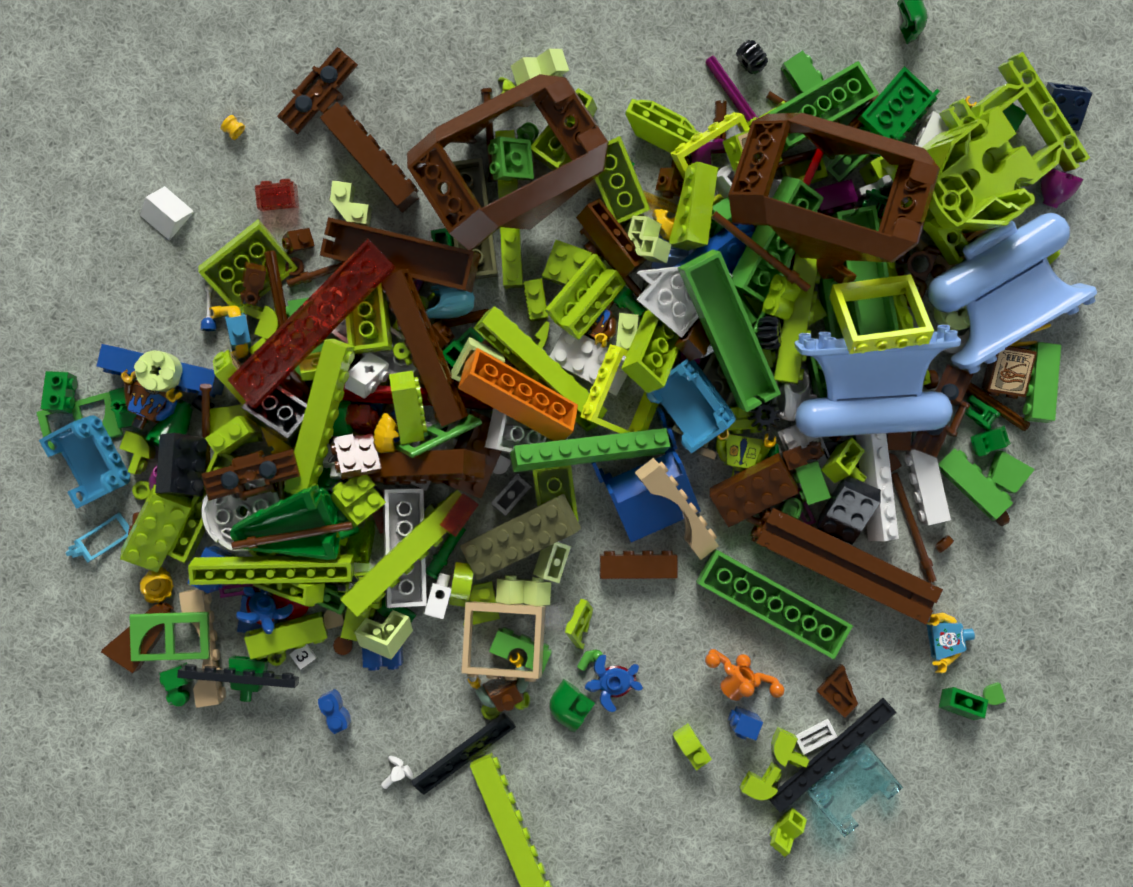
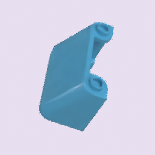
M686 359L670 371L663 388L646 394L652 403H662L684 433L681 443L690 453H693L728 429L736 420L730 407L695 360L689 361Z

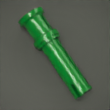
M459 524L450 533L438 554H433V559L426 568V574L438 580L440 571L448 564L447 559L466 531L462 527L457 533L461 526Z

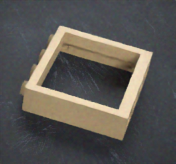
M466 602L462 673H466L467 677L486 675L488 679H498V676H505L506 680H517V677L525 678V681L535 682L536 679L542 677L546 606ZM473 611L536 615L533 671L470 667Z

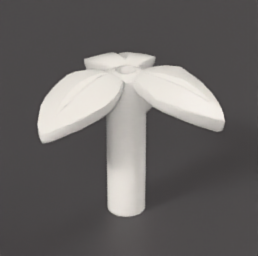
M394 756L388 757L396 767L393 768L391 774L382 782L381 785L384 789H387L393 782L401 780L405 775L411 780L414 779L408 765L403 766L401 759Z

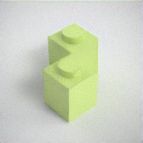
M548 49L538 57H523L511 65L517 86L539 74L563 77L569 71L562 49Z
M332 181L330 201L347 222L370 227L372 208L367 204L354 203V185L347 182Z
M633 216L628 236L636 247L637 255L651 262L667 263L672 244L658 238L662 224L649 217Z
M505 575V578L497 579L496 602L504 604L524 603L534 606L550 605L551 582L544 581L541 577L517 579L515 575Z

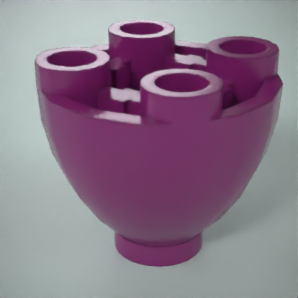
M1054 168L1051 169L1041 179L1043 204L1058 208L1059 204L1067 201L1076 193L1083 178L1064 171H1058Z

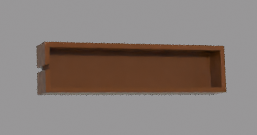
M328 217L324 235L335 238V242L323 238L320 256L371 269L380 268L383 272L387 273L408 269L412 279L472 293L481 254L467 249Z

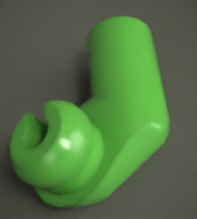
M597 649L586 651L577 667L585 671L589 663L595 662L603 653Z

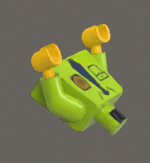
M726 429L717 436L716 451L724 465L733 466L732 476L744 471V468H749L763 461L771 447L776 444V436H774L773 440H768L767 433L764 436L763 442L762 439L731 435L728 429Z

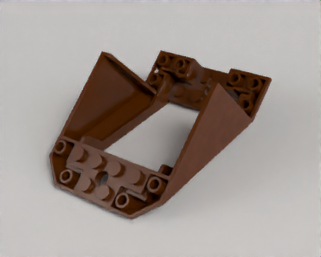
M539 74L433 129L407 152V168L449 234L466 249L472 251L500 227L531 230L604 171L609 142L567 78ZM534 102L572 161L481 208L447 155L444 147L449 143L475 144L477 142L475 136L502 113L514 107H529ZM573 116L575 118V124L573 127L569 128L567 125V121L570 117ZM444 183H447L448 191L443 194L441 187Z
M805 113L766 114L751 123L728 194L732 223L737 225L770 226L800 258L893 263L918 245L940 168L925 148ZM788 133H802L829 159H835L836 155L880 154L889 164L898 165L879 231L768 197ZM763 156V159L759 163H756V161ZM912 201L909 207L903 208L905 203Z

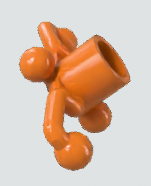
M711 649L708 655H706L705 663L708 667L716 668L720 662L724 664V670L728 676L721 682L720 686L723 693L731 700L739 701L742 697L752 696L755 690L754 687H758L761 681L772 684L769 692L774 698L783 696L785 689L777 678L763 673H753L749 668L751 665L749 656L745 654L739 655L736 659L737 666L731 664V661L716 649Z

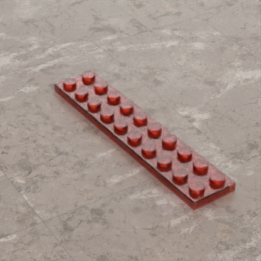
M367 239L252 354L228 381L247 403L256 409L396 268L395 265Z

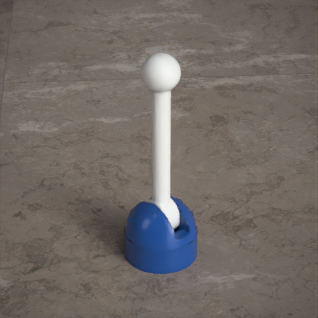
M211 285L205 287L207 292V317L201 321V331L217 330L216 321L210 317L211 310H209L211 307V292L213 290Z

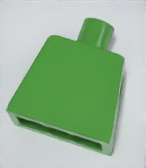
M996 451L987 477L995 481L996 487L1001 492L1006 491L1015 494L1035 469L1004 451Z

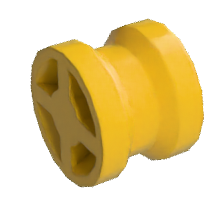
M230 115L222 122L220 129L223 132H227L232 140H236L244 132L245 125L239 123L234 115Z

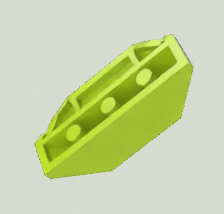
M632 99L625 112L635 136L669 153L675 151L679 144H686L691 141V137L699 133L687 118L651 100Z

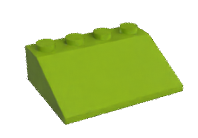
M257 219L199 265L198 272L229 306H238L242 313L244 306L249 307L252 305L242 304L240 293H243V290H245V287L242 285L245 262L263 265L266 268L263 290H259L260 298L271 290L264 255L266 251L276 252L281 281L289 276L290 272L298 269V267L268 229ZM286 262L289 263V270L287 272L285 271Z

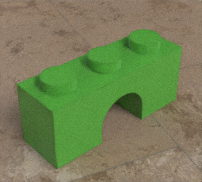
M503 627V629L498 628L489 652L507 659L511 650L521 648L528 656L525 667L533 670L534 642L531 641L532 638L521 634V636L513 634L514 631L507 627ZM546 643L543 645L542 674L551 655V649H549V645Z

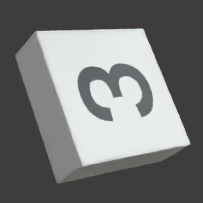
M308 644L289 654L300 670L317 658Z

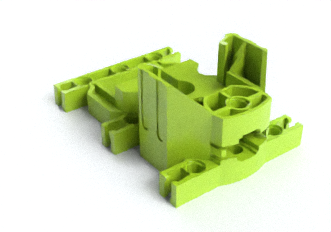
M1023 51L1011 56L1008 62L997 67L1007 84L997 87L971 109L963 98L949 105L948 109L940 112L939 115L949 130L936 135L922 147L925 148L940 168L923 229L928 232L949 265L959 264L963 261L962 257L959 256H965L963 247L969 243L962 233L1006 226L1012 219L1017 218L1026 208L1034 204L1035 196L1033 193H1029L1022 187L1034 184L1058 164H1060L1064 172L1077 169L1080 166L1078 163H1083L1090 158ZM1017 99L1046 143L1033 156L1029 154L1024 145L1012 148L1008 142L1017 133L1002 111ZM882 158L880 160L881 164L894 181L898 165H891ZM912 201L905 203L906 208L912 204ZM947 235L950 237L949 242L947 241Z

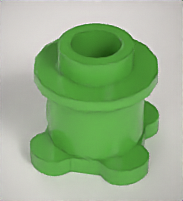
M531 122L524 123L516 131L518 134L517 139L531 140L532 145L534 143L533 140L539 134L537 126Z

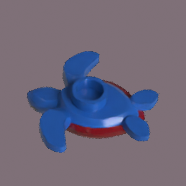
M244 587V594L249 596L246 602L247 613L237 612L236 617L245 623H258L262 626L265 634H272L274 630L273 620L287 618L293 612V605L289 604L278 609L277 601L268 595V591L263 589L254 591L251 587Z
M600 655L594 664V671L598 676V680L595 679L587 682L584 688L590 692L600 690L601 705L607 711L615 712L616 707L613 705L611 697H621L632 688L637 691L643 689L641 683L636 682L635 674L638 672L639 666L633 664L629 669L622 666H611L605 669L606 655Z

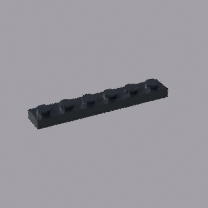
M186 664L178 670L177 678L286 688H295L299 685V677L294 676L293 673L275 675L273 671L255 673L253 669H244L241 672L231 667L219 670L216 669V666L197 668L195 664Z
M502 713L411 781L413 787L425 795L516 728L514 722L505 713Z

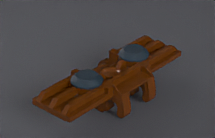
M337 47L319 68L313 66L311 68L312 71L302 83L291 91L295 96L277 117L298 135L318 111L324 114L335 99L341 101L344 98L337 89L355 70L358 64ZM320 76L321 78L306 95H302L311 83Z
M947 364L935 391L945 394L952 405L958 406V410L950 427L946 425L937 430L918 431L911 445L912 449L937 458L946 436L957 437V429L966 409L970 407V404L962 400L974 375L973 373L971 374Z
M291 449L262 457L264 452L261 450L253 454L233 458L231 466L202 473L208 501L238 493L240 500L243 502L253 496L268 492L276 493L277 482L300 476L294 450ZM265 480L266 485L249 490L245 489V484L250 481Z

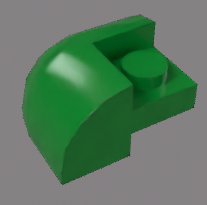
M899 0L897 2L904 19L900 30L906 44L917 39L926 27L928 17L923 0Z
M563 679L550 699L549 709L552 716L559 723L574 733L584 722V718L595 705V702L580 692L577 687Z

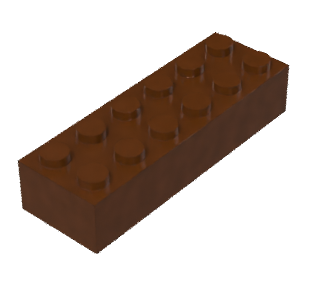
M336 102L320 116L326 127L402 213L419 199L417 195L419 191L415 184L409 178L407 180L404 179L406 176L397 164L392 165L394 162L391 160V157L384 149L379 150L381 147L378 145V142L371 134L367 136L368 132L358 119H355L345 105L341 107Z
M466 449L426 451L414 458L402 452L377 453L381 472L367 474L374 483H383V485H395V482H399L402 485H411V482L427 484V481L442 484L443 480H448L449 483H460V480L477 482V479H485L486 455Z

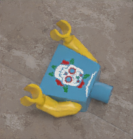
M219 305L210 307L209 310L212 309L214 316H210L212 319L225 316L231 353L237 360L247 356L251 347V340L245 314L241 313L238 306L222 307Z
M943 612L931 614L930 621L927 622L931 657L939 660L932 662V665L938 666L935 673H945L947 666L961 656L962 652L966 651L965 641L975 639V633L972 628L963 629L962 623L957 622L955 617Z

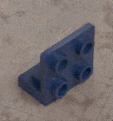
M1047 82L1046 89L1072 130L1079 131L1092 92L1084 86Z

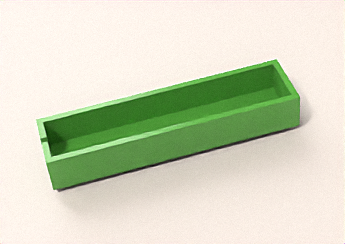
M876 205L861 207L856 210L840 211L831 216L875 231H879L880 228ZM845 260L843 264L857 275L854 282L889 277L887 262ZM893 296L847 302L848 311L857 336L899 330Z
M712 249L678 267L677 269L738 407L748 412L762 404L759 399L767 402L780 395V390L721 252Z

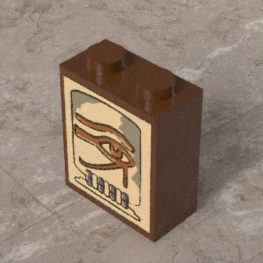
M1006 347L1005 350L996 354L997 360L995 362L987 364L982 388L988 391L987 394L999 396L1002 393L1006 394V397L1018 399V396L1026 397L1037 352L1022 347Z

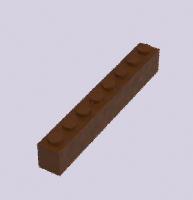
M401 269L381 278L382 290L389 298V307L396 315L398 320L397 326L403 332L405 345L412 354L413 365L420 373V382L427 390V398L434 407L437 422L442 427L467 417L468 413L454 379L451 378L450 369L409 270Z

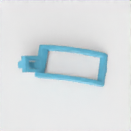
M120 512L92 531L74 541L75 545L69 546V550L65 552L66 556L71 555L74 558L83 555L87 563L94 560L128 537V523ZM117 518L127 534L91 556L82 540Z

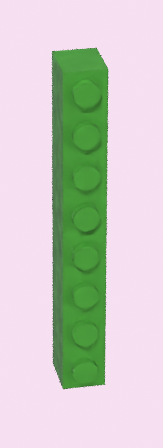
M662 428L516 445L511 450L510 457L513 472L664 454L669 449L670 443L667 429Z

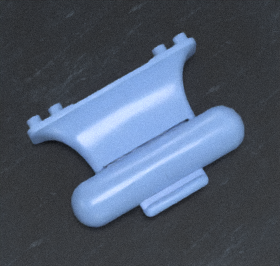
M1047 213L1038 216L1018 229L1012 220L1006 226L996 227L963 247L966 259L938 275L930 282L928 297L936 309L949 313L957 311L964 306L967 308L970 322L969 338L966 345L951 357L952 364L958 366L959 369H968L971 374L976 373L981 369L979 364L984 361L986 364L995 362L997 360L996 354L1005 350L1009 345L1063 313L1068 315L1077 313L1080 304L1090 305L1096 301L1094 296L1097 294V290L1094 286L1082 283L1066 284L1055 274L1048 262V256L1059 251L1068 243L1070 227L1065 218L1055 213Z

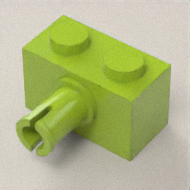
M851 437L836 446L821 471L834 483L848 476L864 482L867 477L856 467V464L865 450Z

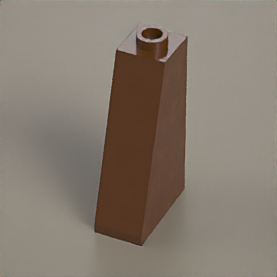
M163 602L154 605L145 614L176 612L173 611V607L170 604ZM165 623L158 624L147 632L142 641L141 654L151 653L165 632ZM130 626L101 651V653L131 673L140 670L145 662L131 661Z

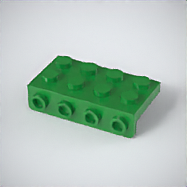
M904 66L858 120L874 134L902 141L906 137L904 133L911 131L917 124L915 120L921 119L927 112L925 108L927 106L931 107L937 101L936 95L940 90L930 91Z

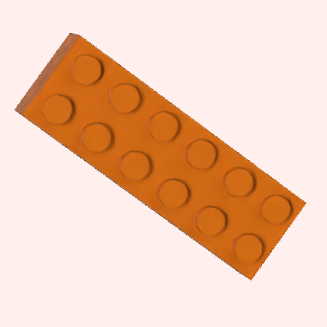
M476 348L465 362L458 389L552 441L566 440L574 431L578 404L479 348Z

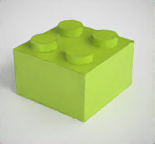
M555 239L542 275L543 279L565 286L592 255V252Z

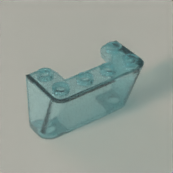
M862 743L813 785L807 793L821 812L845 838L859 826L851 816L856 809L879 790L890 800L903 787L876 754L865 743ZM895 784L891 791H886L889 785ZM851 821L849 827L843 829L844 823Z

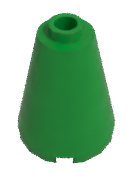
M183 400L177 402L174 413L163 421H159L147 434L145 440L149 441L152 439V444L159 447L160 434L180 433L187 435L193 409L190 408L191 404Z

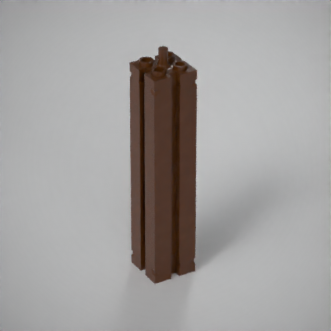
M770 507L761 511L758 518L751 516L746 519L747 522L755 525L750 533V536H752L751 541L924 624H927L933 612L931 609L934 603L937 604L943 589L775 508Z

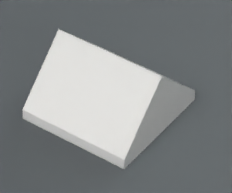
M164 186L145 197L140 216L168 240H171L194 211Z

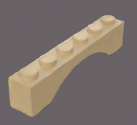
M653 458L638 469L635 474L651 494L663 496L678 504L685 522L684 539L699 559L702 560L719 547L715 541L717 536L711 529H706L708 524L702 516L698 517L696 515L698 512L696 507L692 503H687L688 496L682 489L678 490L676 488L679 484L672 475L668 477L666 473L669 470L663 462L658 463Z
M200 589L180 592L179 598L182 613L209 612L210 658L203 659L202 668L205 666H216V669L222 670L218 664L220 651L216 649L215 644L217 632L213 630L212 624L215 617L214 612L210 610V603L212 602L211 593H206ZM191 622L200 637V622ZM198 680L193 688L196 708L218 705L226 697L225 687H222L221 682Z

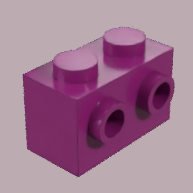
M852 179L814 189L824 197L817 212L827 216L835 214V211L851 210L858 202Z

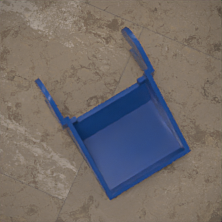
M658 407L656 412L662 427L667 429L670 447L665 452V455L655 460L658 463L663 462L669 470L666 473L668 477L671 475L679 484L676 488L678 490L682 489L688 496L687 503H692L698 510L697 513H699L701 510L683 463L675 451L678 449L671 428L667 426L662 409ZM596 462L591 463L599 482H604L631 543L684 519L678 504L663 496L651 494L635 474L645 464L612 477L610 472L604 474L602 468L598 469Z

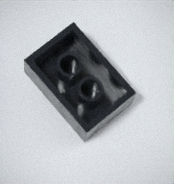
M266 378L245 402L242 409L249 419L293 448L298 440L307 404Z
M180 433L160 434L155 493L183 497L203 496L204 482L202 473H205L207 441L204 437Z
M851 476L842 479L818 517L817 529L853 545L881 503V490Z

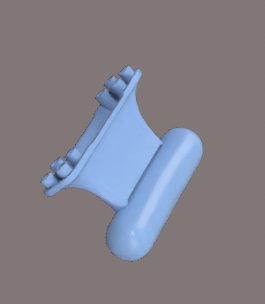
M938 325L937 332H933L929 344L892 348L883 351H870L862 354H849L844 338L836 339L831 337L830 332H819V339L811 338L810 333H800L799 340L795 341V348L801 355L812 356L818 361L825 376L827 397L810 398L798 406L795 415L797 428L804 435L817 438L928 431L945 427L951 420L953 413L949 398L941 392L922 391L926 371L934 357L945 349L960 346L961 339L957 337V331L950 330L949 325Z

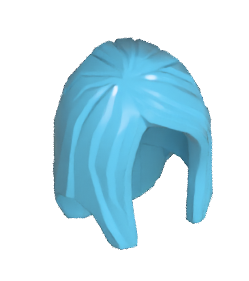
M441 285L431 286V290H435L433 291L435 296H440L441 298L435 307L426 311L428 318H456L468 314L474 308L475 297L473 292Z

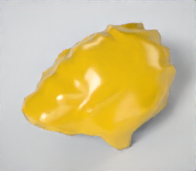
M655 209L652 217L655 221L662 224L659 234L663 239L669 241L675 217L672 219L668 218L667 210Z
M388 413L382 415L374 431L373 441L379 453L397 452L394 446V438L399 437V434L395 431L398 430V426Z
M160 567L158 573L149 570L140 581V591L146 602L161 603L172 595L173 580L171 574L165 568L163 569V567Z

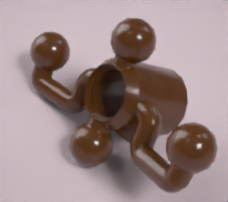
M947 235L948 242L950 241L949 235ZM932 245L924 247L922 251L915 252L911 256L907 252L896 260V263L900 265L907 263L914 283L919 287L918 292L921 300L927 290L925 281L929 273L935 278L946 271L945 266L942 264L934 265L937 256L942 253L937 247ZM923 256L929 263L927 270L920 273L914 271L912 261L916 257Z

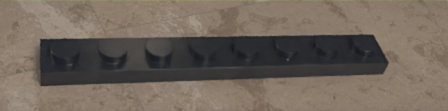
M884 698L879 700L811 759L807 767L803 766L777 789L778 792L769 798L771 803L780 813L785 811L897 712Z

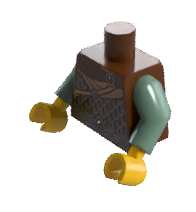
M518 652L517 660L510 655L509 660L516 666V668L511 670L525 671L524 666H522L524 658ZM498 676V679H491L484 683L483 686H481L479 677H476L475 682H471L469 678L467 679L470 686L476 688L475 692L482 704L490 708L496 707L498 712L504 710L511 711L517 703L521 702L524 699V692L529 684L528 681H525V678L517 677V680H506L505 676Z

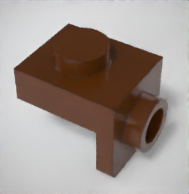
M310 228L287 231L282 238V246L288 255L294 251L310 249L315 246Z

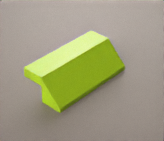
M592 254L547 306L545 311L558 326L577 340H580L626 283L617 270L606 268L599 256Z

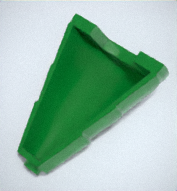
M311 486L284 500L276 502L266 509H260L234 524L230 530V536L235 542L246 540L247 537L252 536L258 538L339 524L334 503L328 492L324 488H319V486ZM337 532L259 545L258 548L253 549L248 547L242 549L329 560L337 558L340 538H336Z

